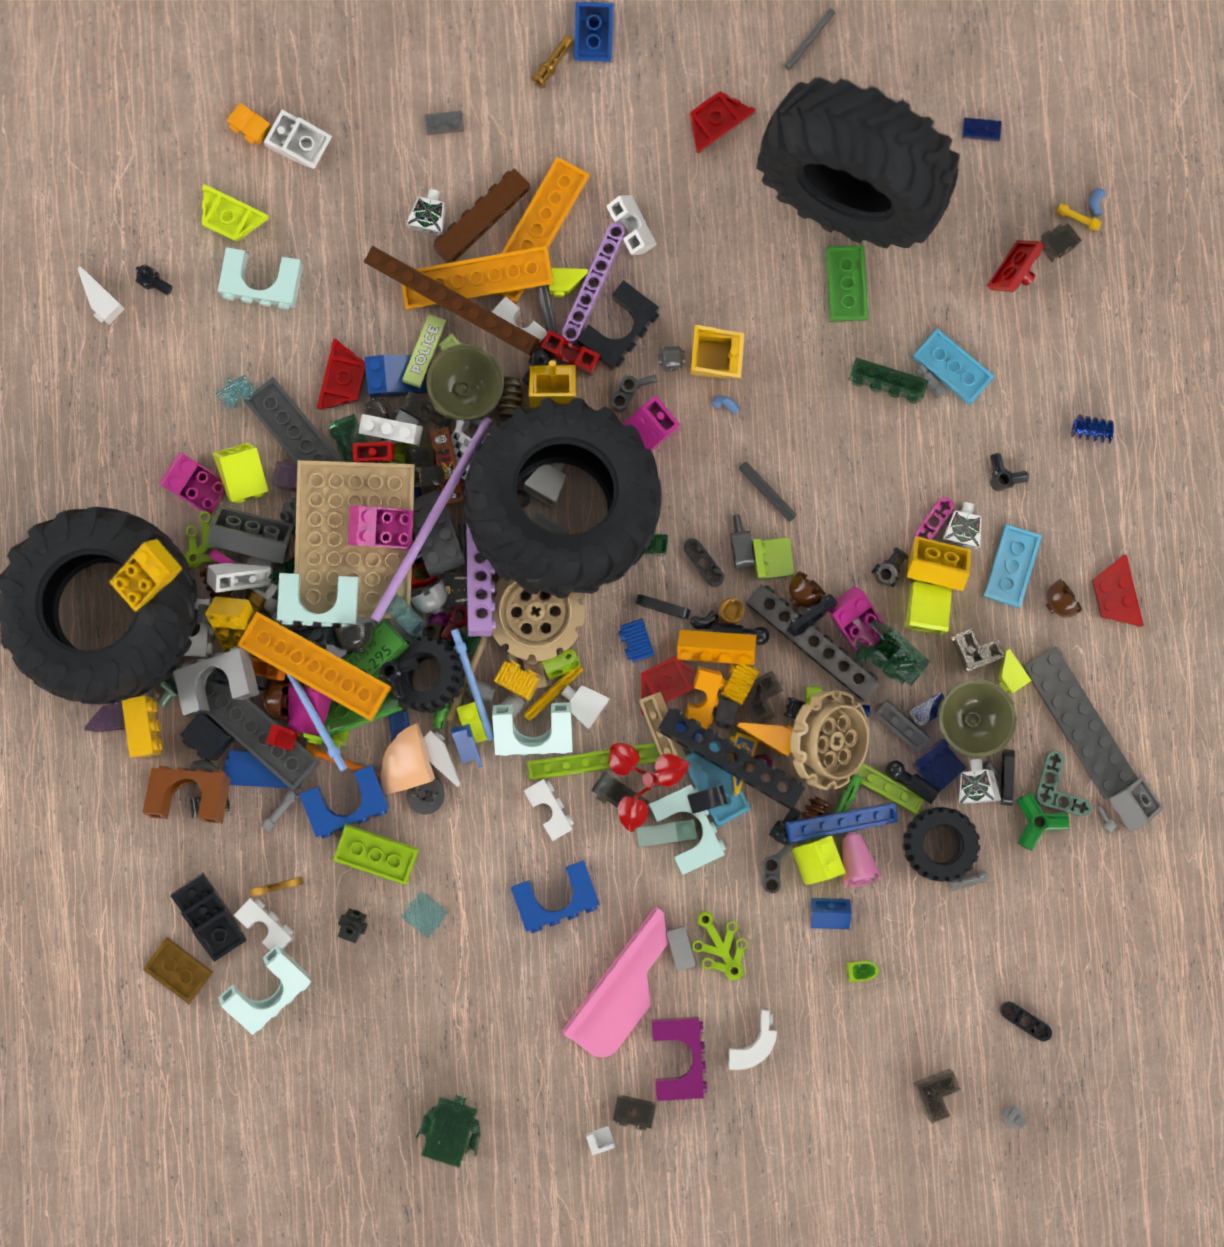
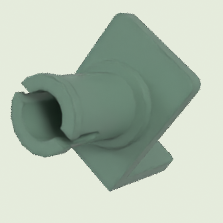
M174 675L171 679L160 684L165 690L157 699V702L164 707H167L172 698L178 695Z

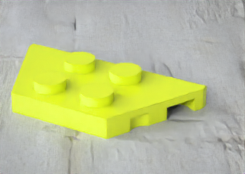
M203 184L202 225L234 242H238L269 219L267 214Z

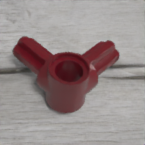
M457 606L449 613L446 619L448 623L440 634L443 640L449 642L453 637L451 631L454 629L463 628L464 626L468 628V614L465 607ZM455 611L462 613V620L455 618Z

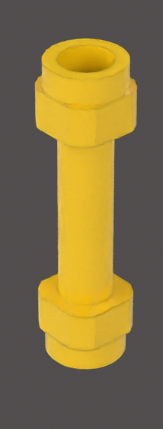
M1060 203L1056 214L1063 218L1066 215L1089 226L1088 229L1097 232L1102 223L1101 220L1096 217L1091 219L1069 209V205Z

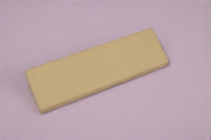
M661 692L640 699L639 703L660 756L667 753L674 754L687 761L681 745L657 732L658 727L668 712Z

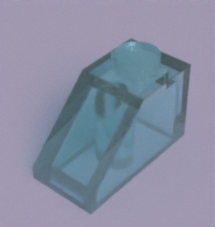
M397 593L386 610L409 634L424 620Z

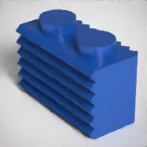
M643 618L621 625V630L618 632L621 641L626 642L627 649L624 650L628 660L632 659V662L635 663L655 656Z

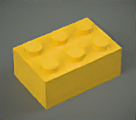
M915 536L909 553L907 577L963 591L970 575L971 549Z
M148 696L123 700L122 707L129 756L131 758H145L162 755L161 750L164 749L163 740L159 738L161 724L156 717V712H158L157 701Z

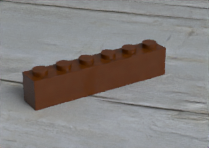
M515 168L511 172L507 171L498 184H493L484 197L481 196L476 200L475 206L471 210L467 209L457 223L453 222L444 235H440L435 239L434 250L446 263L455 262L531 190L530 183Z

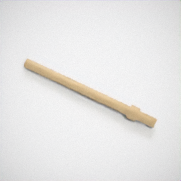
M481 636L470 660L473 673L489 636ZM466 675L462 679L465 681L464 687L459 688L458 691L461 693L459 697L455 696L453 698L454 703L451 704L450 711L447 713L446 719L449 721H453L457 712L456 708L460 707L463 703L462 698L468 686Z

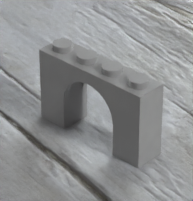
M239 646L230 648L229 652L215 653L209 659H198L195 664L181 665L180 669L173 671L183 716L194 717L200 712L206 713L210 711L205 684L208 676L218 668L222 669L227 675L232 699L244 700L259 695L250 653Z

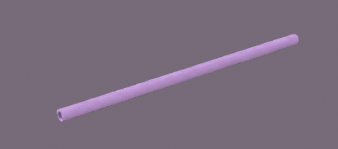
M486 416L483 418L372 614L371 618L380 622L469 465L475 450L493 421Z

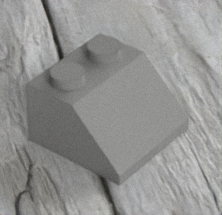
M1143 776L1116 792L1109 799L1112 807L1118 812L1124 825L1128 827L1130 832L1148 824L1164 809Z

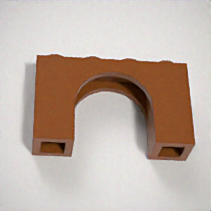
M167 766L152 768L142 813L149 818L168 819L174 793L183 785L194 783L198 784L201 789V801L197 817L203 822L223 824L231 778L221 770L207 772L204 769H195V771H189V769L178 767L175 770Z

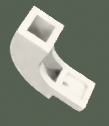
M760 1009V1032L753 1044L743 1048L728 1047L729 1070H743L754 1067L761 1063L772 1051L777 1037V1030L769 1029V1026H773V1014H769V1009Z

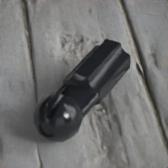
M713 623L712 632L757 635V645H764L769 641V631L764 627L749 629L744 628L742 625Z
M891 761L886 767V773L890 778L902 780L907 784V789L930 804L933 803L941 791L917 773L912 775L907 772L900 761Z

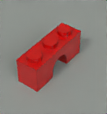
M550 330L540 346L549 356L567 365H576V369L590 376H593L600 362V354L584 346L582 348L576 347L569 343L565 337Z

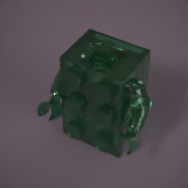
M874 619L870 626L881 637L873 648L857 641L855 644L861 649L857 650L855 659L866 662L867 658L870 657L873 659L871 663L879 669L882 668L883 674L892 680L894 678L901 685L906 683L912 686L930 661L895 628Z
M456 1095L454 1101L440 1097L437 1106H432L423 1116L420 1129L416 1135L417 1139L420 1134L426 1137L421 1156L459 1168L464 1153L467 1154L468 1150L475 1152L474 1157L477 1155L481 1137L480 1122L476 1119L478 1109L465 1105L467 1098Z

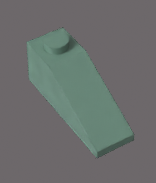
M694 819L636 829L639 847L697 839Z

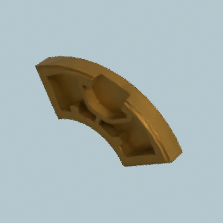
M303 877L250 889V897L304 884Z

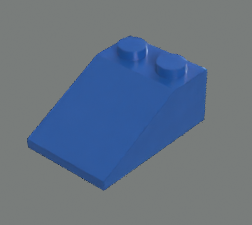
M576 2L574 60L612 62L615 2Z
M412 355L365 357L368 395L371 399L408 395L409 391L413 392V394L427 393L426 376L421 388L402 381Z

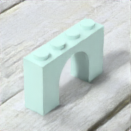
M226 247L218 292L223 296V299L233 301L236 298L248 304H252L253 301L260 302V305L271 307V304L278 305V308L284 310L295 308L303 270L301 260L282 257L276 282L268 289L254 290L246 285L244 279L248 259L245 250Z
M279 573L277 620H282V624L294 625V621H302L301 625L313 626V622H321V626L333 627V623H341V627L352 628V624H357L359 577L338 576V594L335 605L326 613L315 614L308 611L301 602V574Z
M571 702L551 703L552 725L545 734L538 737L525 736L515 728L512 705H493L492 718L495 755H545L548 753L566 754L573 752Z
M689 785L649 804L656 821H661L678 812L693 814L687 796L699 792L697 787L693 788L692 785ZM708 810L693 814L699 820L702 827V836L699 843L692 849L674 857L682 875L725 855L723 852L726 850L724 843L721 839L717 840L715 833L718 831L714 823H709Z
M276 945L263 957L266 967L280 979L279 988L274 995L265 1000H252L232 985L218 997L221 1007L252 1035L256 1031L261 1030L271 1018L277 1016L286 1004H290L295 996L307 989L312 982L308 973L279 945Z

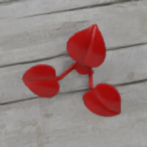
M615 743L610 747L609 764L612 771L617 775L624 776L629 774L632 769L643 774L642 781L646 788L634 796V799L626 796L619 803V819L629 832H634V830L640 827L646 821L649 814L647 804L643 800H637L638 797L651 790V787H658L660 785L671 787L677 784L689 768L690 763L674 754H663L656 760V771L646 772L634 767L640 760L639 754L634 747L625 743Z

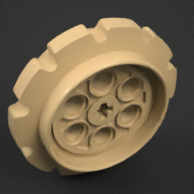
M500 578L495 584L497 595L491 598V600H495V611H492V618L496 620V629L492 630V635L500 646L509 645V654L526 661L531 655H534L536 660L540 662L556 657L558 649L566 651L577 641L579 634L575 630L577 627H583L585 621V606L578 604V600L582 598L581 593L572 592L568 598L561 599L551 594L548 600H542L540 594L543 591L540 590L537 594H532L531 599L524 601L521 599V594L525 590L513 579L506 581ZM553 607H558L561 613L559 616L553 617L550 614V610ZM515 608L522 610V615L518 618L512 616V611ZM532 609H541V611L539 612L540 616H532ZM525 624L532 626V631L529 634L522 633L521 629ZM544 624H549L552 627L551 631L547 634L541 632V627Z
M837 690L821 691L811 697L810 705H803L796 717L791 734V753H793L795 758L793 764L798 775L801 778L807 779V784L823 790L843 787L849 783L852 774L856 775L865 760L869 745L867 716L862 705L854 702V697L851 694Z

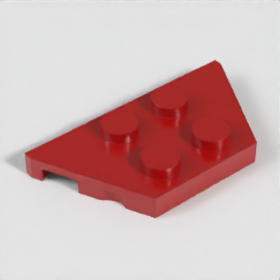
M719 91L690 112V120L697 154L755 114L756 109L752 106L750 108L742 104L740 100L730 98L727 94Z
M333 338L319 395L318 410L359 401L366 372L365 362L335 338Z
M1125 554L1092 580L1101 618L1142 627L1144 624L1127 554Z
M673 656L641 673V699L661 692L666 704L695 689L694 680L697 672L682 660H677V656Z

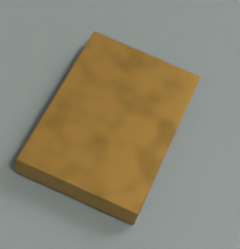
M168 937L165 938L143 968L145 972L188 1004L193 1001L213 974L212 970Z

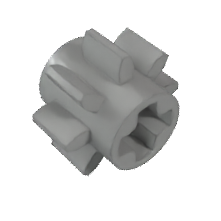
M1015 1105L1011 1109L1006 1106L1002 1112V1115L1005 1116L1003 1122L1015 1130L1018 1126L1023 1128L1027 1122L1024 1118L1026 1113Z

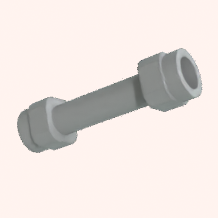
M291 789L285 794V799L269 818L266 817L260 825L267 832H270L276 826L275 822L291 803L294 804L299 798V795Z

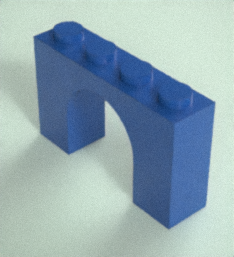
M373 764L353 772L362 793L361 805L353 814L339 815L334 813L328 807L320 786L299 794L316 837L322 836V839L333 835L332 831L336 829L343 831L345 824L350 825L356 821L358 824L368 821L371 815L376 814V817L387 813L386 809H389L390 805Z
M584 860L566 866L573 887V897L570 904L562 910L550 911L543 908L536 899L530 880L510 887L526 932L530 930L531 933L543 930L542 926L549 924L550 927L561 923L560 919L565 917L568 920L579 916L578 913L584 910L586 913L597 910L596 906L600 905Z

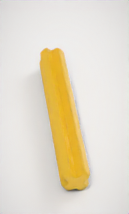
M579 665L577 669L564 674L524 712V717L528 721L533 720L584 669Z

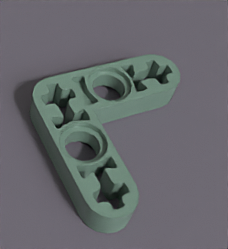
M1059 751L1049 752L1045 757L1035 793L1037 803L1077 816L1088 815L1092 810L1091 803L1088 800L1056 791L1064 764V756ZM1055 754L1059 762H1056L1053 768H1057V772L1047 769V766L1052 767L1053 761L1050 760V757L1055 756ZM1049 772L1055 777L1054 782L1051 784L1047 783L1044 779L1045 775ZM1042 784L1046 787H1052V790L1048 789L1046 793L1049 796V800L1044 802L1040 794H1044L1046 788H1042ZM1062 796L1068 799V805L1065 808L1060 807L1058 804V800ZM1073 799H1075L1074 804L1081 805L1083 802L1084 806L1087 807L1086 811L1080 813L1079 808L1072 807Z

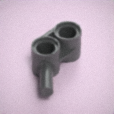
M656 375L638 380L633 376L623 377L611 398L612 409L618 413L624 412L639 387L657 382ZM631 382L634 387L631 390H627L624 388V384ZM621 398L625 401V404L617 406L614 402L616 399Z
M736 514L733 516L736 531L731 533L732 548L735 550L733 552L735 568L755 566L750 530L745 531L743 529L741 516Z
M790 842L776 855L773 854L762 861V887L767 893L774 894L780 890L781 860L794 848ZM769 860L776 862V868L772 871L766 868V863ZM770 879L776 881L777 885L774 890H768L766 887V883Z

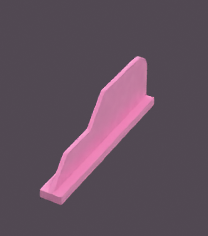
M654 907L562 1029L566 1037L572 1039L596 1057H608L614 1054L651 1006L647 972L668 945L664 912L660 908Z

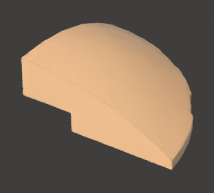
M418 723L400 732L384 754L381 769V785L385 795L423 785L435 779L429 763L431 758Z

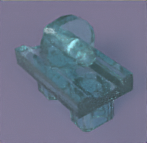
M245 375L234 381L229 377L226 379L228 385L216 393L217 397L232 410L238 406L237 400L239 398H251L253 396L252 390L255 387Z

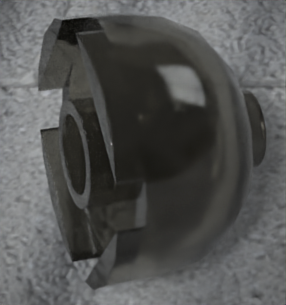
M373 621L336 629L338 643L346 650H354V653L366 651L365 647L371 645L375 638Z

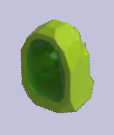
M872 961L846 962L848 982L869 981L876 978L879 974V968Z

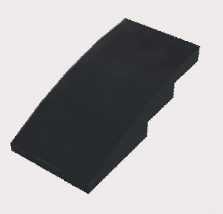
M204 872L171 893V898L192 928V933L214 962L247 941L236 920Z

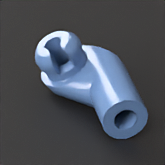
M1100 188L1095 189L1088 200L1093 217L1102 214L1099 203L1106 196V192Z
M717 395L712 400V405L715 408H720L721 405H724L733 414L740 410V407L730 397Z

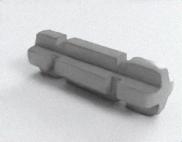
M924 365L918 367L915 371L916 374L922 377V381L931 391H934L937 398L942 397L946 393L943 386H939L940 383L930 372H927L928 369Z
M982 870L977 872V874H968L958 880L950 881L949 885L951 890L955 891L959 890L960 887L965 888L978 884L977 882H986L988 878L986 872Z

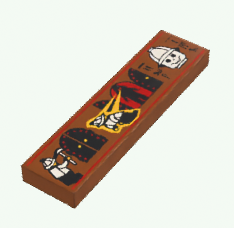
M449 427L430 431L442 491L457 466ZM460 480L446 505L464 500Z

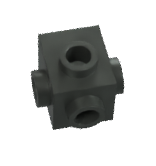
M349 908L345 915L342 914L339 919L338 925L341 927L338 937L356 944L360 935H364L368 925V923H365L367 915Z

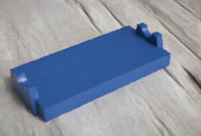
M229 750L228 757L225 759L224 772L231 778L230 785L289 788L249 751Z

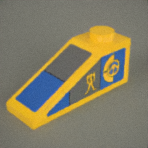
M739 732L735 734V737L731 736L729 739L740 750L744 748L750 751L752 757L759 741ZM728 753L729 761L736 762L735 754ZM744 763L745 771H748L750 763ZM731 775L733 796L737 797L743 781Z

